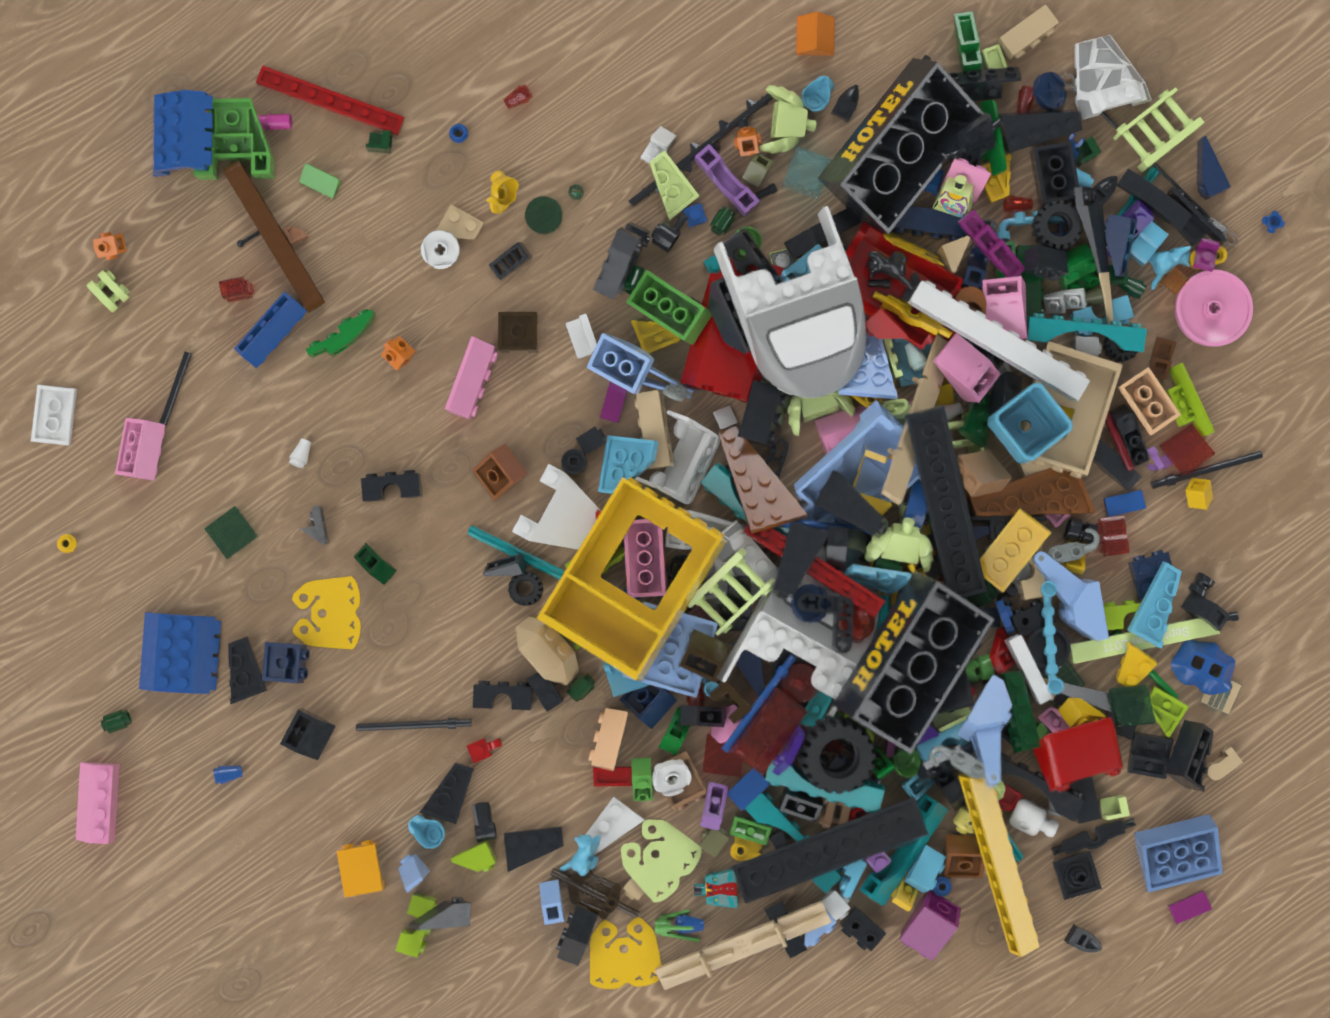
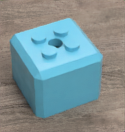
M1034 383L1021 391L988 417L987 425L1016 462L1022 464L1031 462L1068 434L1072 430L1073 424L1044 386L1038 383ZM1023 420L1028 421L1030 424L1028 431H1023L1020 428V423Z

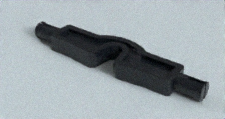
M1131 818L1124 822L1116 820L1096 826L1095 840H1091L1087 831H1082L1062 840L1061 845L1051 848L1052 853L1055 856L1062 852L1070 854L1084 848H1099L1108 839L1124 834L1125 829L1136 826L1135 821Z

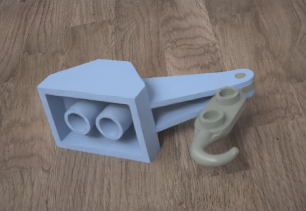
M602 333L586 367L633 394H638L642 385L663 390L664 395L677 401H683L684 397L690 399L694 392L693 388L681 384L679 381L652 367L654 358L645 350L607 333ZM648 372H651L670 382V385L647 378L646 376Z
M1085 529L1086 533H1091L1094 537L1091 544L1071 542L1052 546L1047 553L1036 551L1032 556V561L1046 581H1052L1057 586L1056 595L1060 600L1058 615L1062 622L1081 636L1100 641L1109 639L1099 581L1079 579L1059 564L1077 560L1098 547L1100 542L1099 534L1093 529Z
M992 675L957 734L966 741H972L977 759L964 751L949 749L945 746L932 748L929 757L932 764L938 766L935 754L942 753L957 769L975 779L983 778L985 784L989 787H996L1001 780V730L1012 715L1009 713L1012 703L1004 681Z

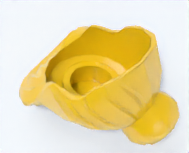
M498 170L493 172L490 177L492 182L491 197L486 200L490 202L489 207L494 214L504 212L516 200V193L519 188V183L516 179L505 176L504 172Z

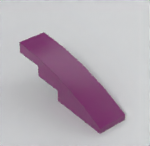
M971 209L957 222L965 233L971 237L970 239L1006 278L1017 277L1025 270V267L1004 240L999 239L975 210Z

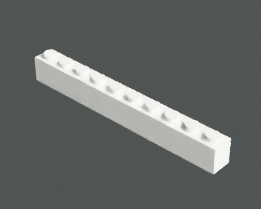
M921 281L908 301L909 305L1070 401H1079L1090 382L1086 378V374L1078 370L1076 372L1069 368L1070 365L1064 361H1056L1051 353L1044 350L1041 352L1036 349L1034 343L1028 340L1024 342L1019 339L1020 336L1011 330L1009 332L1002 328L1003 325L999 322L989 321L982 312L977 310L974 312L969 309L967 303L960 300L957 302L952 299L953 296L950 293L935 289L936 286L929 281Z

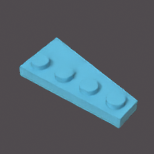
M1162 562L1127 629L1129 632L1161 649L1164 643L1162 642L1164 632L1166 633L1168 627V616L1173 608L1171 606L1173 597L1176 596L1180 581L1181 570L1167 562Z

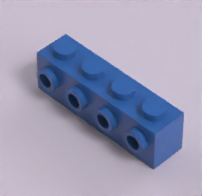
M284 291L234 349L257 368L266 360L271 351L277 348L279 342L291 332L293 326L304 317L307 310Z

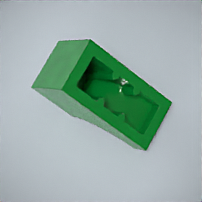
M677 707L658 746L675 756L690 728L688 725H680V707Z

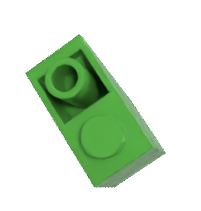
M631 758L634 801L653 800L651 758Z

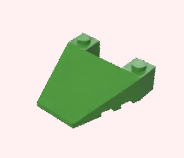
M213 99V110H208V113H213V129H205L206 132H213L212 148H205V151H212V165L208 166V170H194V176L199 180H218V161H237L239 159L251 160V174L256 179H275V159L252 99Z

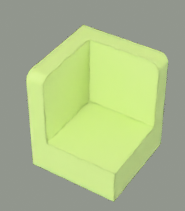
M1117 795L1099 800L1103 819L1112 820L1130 816L1126 796Z

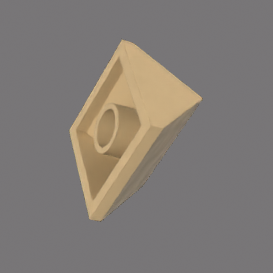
M966 236L940 247L937 251V256L941 258L939 261L945 265H941L943 268L955 274L971 237Z

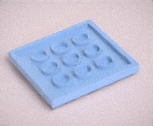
M643 601L644 605L648 606L653 610H655L658 606ZM683 613L644 679L639 682L696 698L702 676L679 667L678 663L693 629L714 638L718 623ZM622 672V677L632 679Z

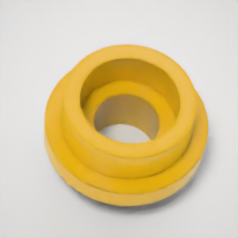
M64 534L59 537L57 547L63 553H71L77 547V540L73 535ZM65 540L69 541L68 547L64 546Z

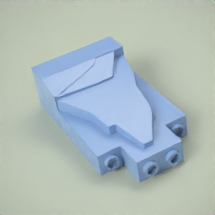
M875 400L860 414L861 419L853 431L794 484L795 495L801 500L799 504L807 513V518L801 520L852 525L815 505L833 470L842 475L853 486L868 445L867 450L885 457L890 454L887 452L888 448L893 450L900 449L897 446L904 426L878 400ZM865 456L854 488L859 493L892 503L893 501L885 497L881 492L893 459L882 463ZM916 462L907 489L919 479Z

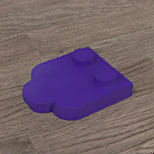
M800 726L796 727L781 754H778L773 761L774 769L772 772L778 776L791 766L802 744L805 731Z

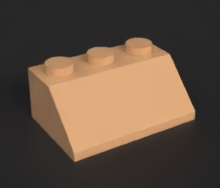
M1149 367L1118 387L1150 436L1181 416Z
M605 708V712L600 713L598 723H601L600 731L596 730L593 742L597 743L595 750L591 749L589 761H592L591 766L614 771L628 712Z

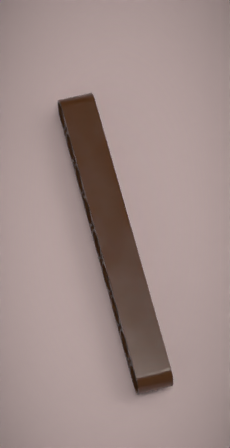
M238 159L223 168L225 176L306 310L310 313L325 304L322 295L240 160Z

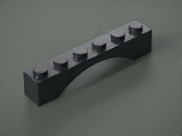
M974 752L972 757L977 759L976 753ZM1001 752L1000 774L1017 776L1034 784L1047 796L1056 813L1073 822L1075 821L1085 802L1081 792L1072 789V791L1067 789L1063 792H1058V790L1050 792L1042 772L1036 771L1035 773L1029 770L1027 764L1020 761L1016 763L1011 760V756Z

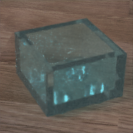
M797 146L782 187L817 200L823 186L818 177L832 159Z

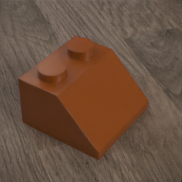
M506 444L490 452L472 469L494 501L528 475Z
M946 835L944 843V856H946L943 869L944 877L983 878L985 866L976 835Z

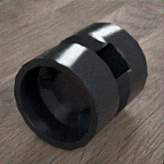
M570 449L562 456V467L570 475H580L587 468V459L580 450Z
M1070 517L1065 527L1063 540L1086 545L1091 544L1094 537L1091 533H1086L1085 529H1093L1097 532L1098 525L1090 522L1083 523L1081 519Z

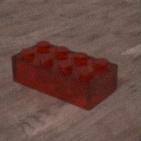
M775 688L729 752L756 773L763 775L808 711L779 688Z

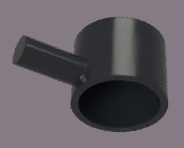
M681 214L674 226L669 225L665 221L662 225L658 224L651 234V237H653L651 243L668 253L681 233L680 229L688 217Z

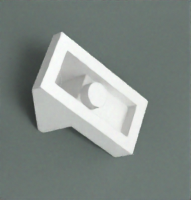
M660 126L651 136L650 143L643 152L641 159L649 164V161L663 150L667 153L676 135Z

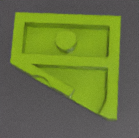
M1156 686L1152 688L1144 701L1165 735L1169 738L1189 708L1187 704Z

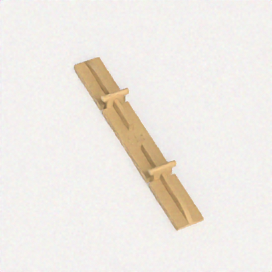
M939 334L934 338L922 373L924 378H912V381L918 385L909 414L935 406L940 391L938 387L942 386L945 376L934 363V360L948 343ZM905 423L897 446L900 449H887V452L892 454L894 458L881 494L897 505L903 501L915 465L907 423Z
M816 902L777 918V923L772 920L703 948V953H700L698 950L657 967L655 972L664 990H667L704 974L711 978L710 968L712 971L777 944L782 943L783 948L787 947L785 938L790 940L832 923L823 902Z

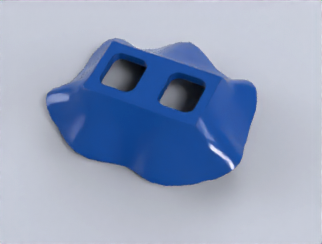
M1191 639L1181 645L1170 666L1177 679L1184 685H1194L1201 692L1214 695L1228 692L1231 689L1235 659L1225 654L1216 643L1199 642ZM1195 655L1204 659L1200 670L1191 666ZM1213 663L1222 667L1218 678L1209 674Z

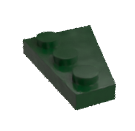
M988 393L985 394L979 403L968 402L969 411L967 414H964L962 419L964 425L958 431L959 434L979 448L986 447L988 438L987 422L989 404L991 402Z

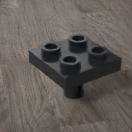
M1089 850L1052 861L1064 900L1102 889Z

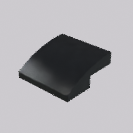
M1134 732L1128 760V773L1166 779L1167 774H1165V770L1169 762L1173 739Z

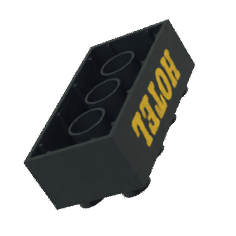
M912 58L819 175L818 179L861 223L865 221L881 232L889 234L950 157L949 153L958 147L957 133L984 113L938 62Z
M914 571L832 705L912 754L994 619L938 581Z

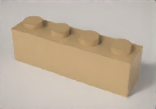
M653 390L636 394L635 407L639 410L638 426L642 429L640 439L659 442L656 460L648 469L655 470L675 466L663 391Z

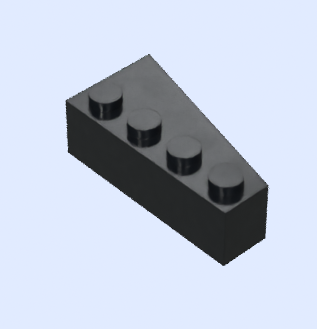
M1072 109L998 113L999 119L1002 121L1000 128L1004 151L1009 153L1082 130L1079 112Z

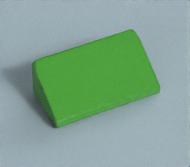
M307 163L304 165L299 183L334 199L342 183L340 179Z
M735 814L729 835L767 846L772 825L758 823L754 819Z

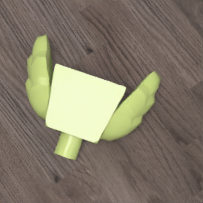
M768 85L766 91L777 100L774 103L770 139L779 140L768 142L758 147L762 152H770L771 154L784 153L793 149L799 143V139L805 136V130L815 131L816 120L807 119L808 110L804 109L801 98L795 92L788 91L782 86Z
M839 390L817 398H803L794 395L787 409L789 414L788 424L791 426L793 434L799 436L801 413L805 423L837 411L838 406L851 416L856 413L852 399L848 395H839Z
M906 517L903 519L902 524L893 523L880 538L872 536V540L866 547L864 559L867 562H872L881 555V558L918 564L920 557L925 573L930 570L934 560L932 554L933 547L928 537L920 534V528L914 527L915 521L912 518Z

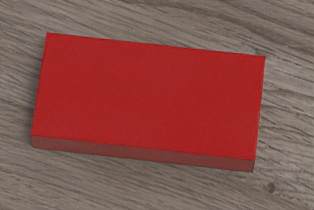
M615 766L614 771L593 767V787L632 786V766Z

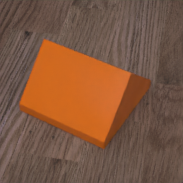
M818 11L797 16L796 55L834 56L835 17Z

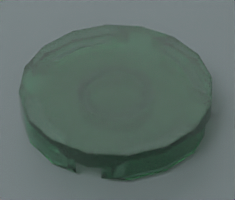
M540 196L528 203L525 210V220L528 227L535 233L543 235L553 233L562 223L563 213L556 200Z

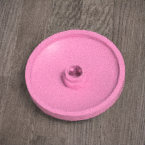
M1222 270L1203 271L1194 275L1182 285L1175 300V317L1181 331L1193 342L1207 347L1224 346L1237 340L1247 330L1253 316V301L1246 285L1235 275Z

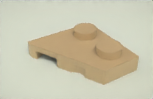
M450 205L437 230L450 232L457 240H476L484 226V222Z

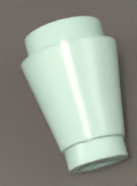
M912 343L904 346L910 368L914 372L923 369L927 358L919 347Z

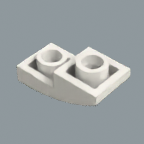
M1069 289L1044 295L1046 314L1065 313L1066 309L1086 308L1085 289Z

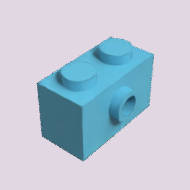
M925 845L911 865L904 882L922 893L929 890L932 891L937 883V880H935L937 874H940L945 867L943 862L946 856Z

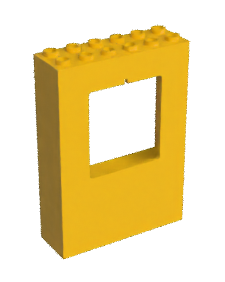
M622 477L537 619L635 681H642L727 540L723 538L725 535L712 527L709 530L707 528L708 524L699 518L691 519L692 515L679 507L676 510L674 508L675 504L666 498L658 499L659 495L646 487L643 490L641 488L643 485L631 477L628 480ZM638 515L663 530L668 527V533L692 547V551L655 610L601 577Z

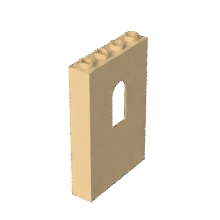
M1048 341L1044 345V351L1051 353L1056 361L1059 362L1061 360L1069 364V368L1076 372L1078 370L1086 374V378L1090 382L1079 401L1072 402L1039 381L1033 380L1032 384H1042L1057 404L1075 409L1071 420L1073 423L1072 430L1067 434L1065 440L1052 445L1034 459L1033 464L1042 467L1046 464L1052 466L1051 469L1061 473H1063V470L1071 472L1070 476L1081 479L1082 476H1088L1123 365ZM1023 420L1020 423V428L1023 431H1028L1030 429L1029 422Z

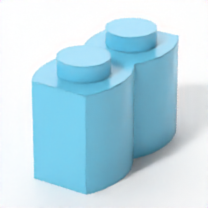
M1151 222L1133 239L1130 257L1141 266L1145 265L1169 234L1154 222Z

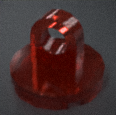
M847 605L843 606V614H839V617H848V614L844 615V609L848 607ZM853 605L852 641H860L867 638L873 632L875 617L873 618L868 615L865 609H859ZM839 621L838 627L840 630L845 631L847 629L846 621Z
M806 664L792 665L788 670V675L785 679L782 678L781 681L784 694L792 701L800 703L814 698L819 691L811 684V676L815 669Z

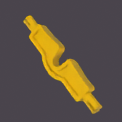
M876 291L872 297L883 303V308L895 313L900 319L912 326L921 327L934 335L939 333L948 339L953 331L944 328L943 324L921 311L916 315L910 312L912 309L911 305L892 295L886 297Z

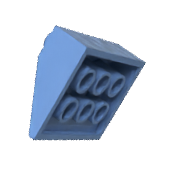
M1209 814L1134 833L1136 849L1148 893L1223 874L1218 827Z

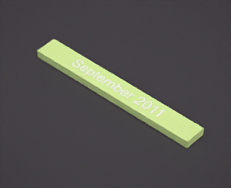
M1193 618L1167 624L1166 633L1164 632L1162 642H1164L1163 645L1220 634V631L1214 630L1203 619ZM1131 632L1110 635L1109 639L1096 641L1091 639L1071 643L1070 657L1071 663L1075 664L1124 654L1127 651L1126 644L1128 641L1141 650L1156 646Z

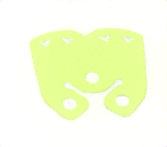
M648 819L642 823L643 837L647 840L664 837L665 840L663 842H650L643 850V865L639 864L640 846L637 843L623 844L621 847L622 864L626 872L653 902H660L676 891L681 876L688 875L694 870L701 857L702 847L664 820ZM650 825H654L656 827V832L654 834L648 832V827ZM629 849L635 851V856L632 858L627 856ZM653 850L659 851L660 855L658 858L651 856ZM697 851V852L694 854L695 857L693 858L691 852ZM684 863H685V864H690L689 866H686L685 869H683V868H684ZM673 881V884H671L670 888H668V882Z

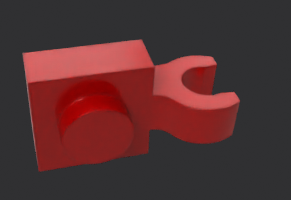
M483 738L467 745L473 763L491 757L492 753L490 750L502 746V742L498 738L487 743L486 739Z

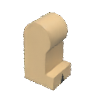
M1225 746L1220 750L1223 753L1221 757L1205 765L1208 768V772L1205 774L1207 778L1220 780L1243 763L1232 747Z

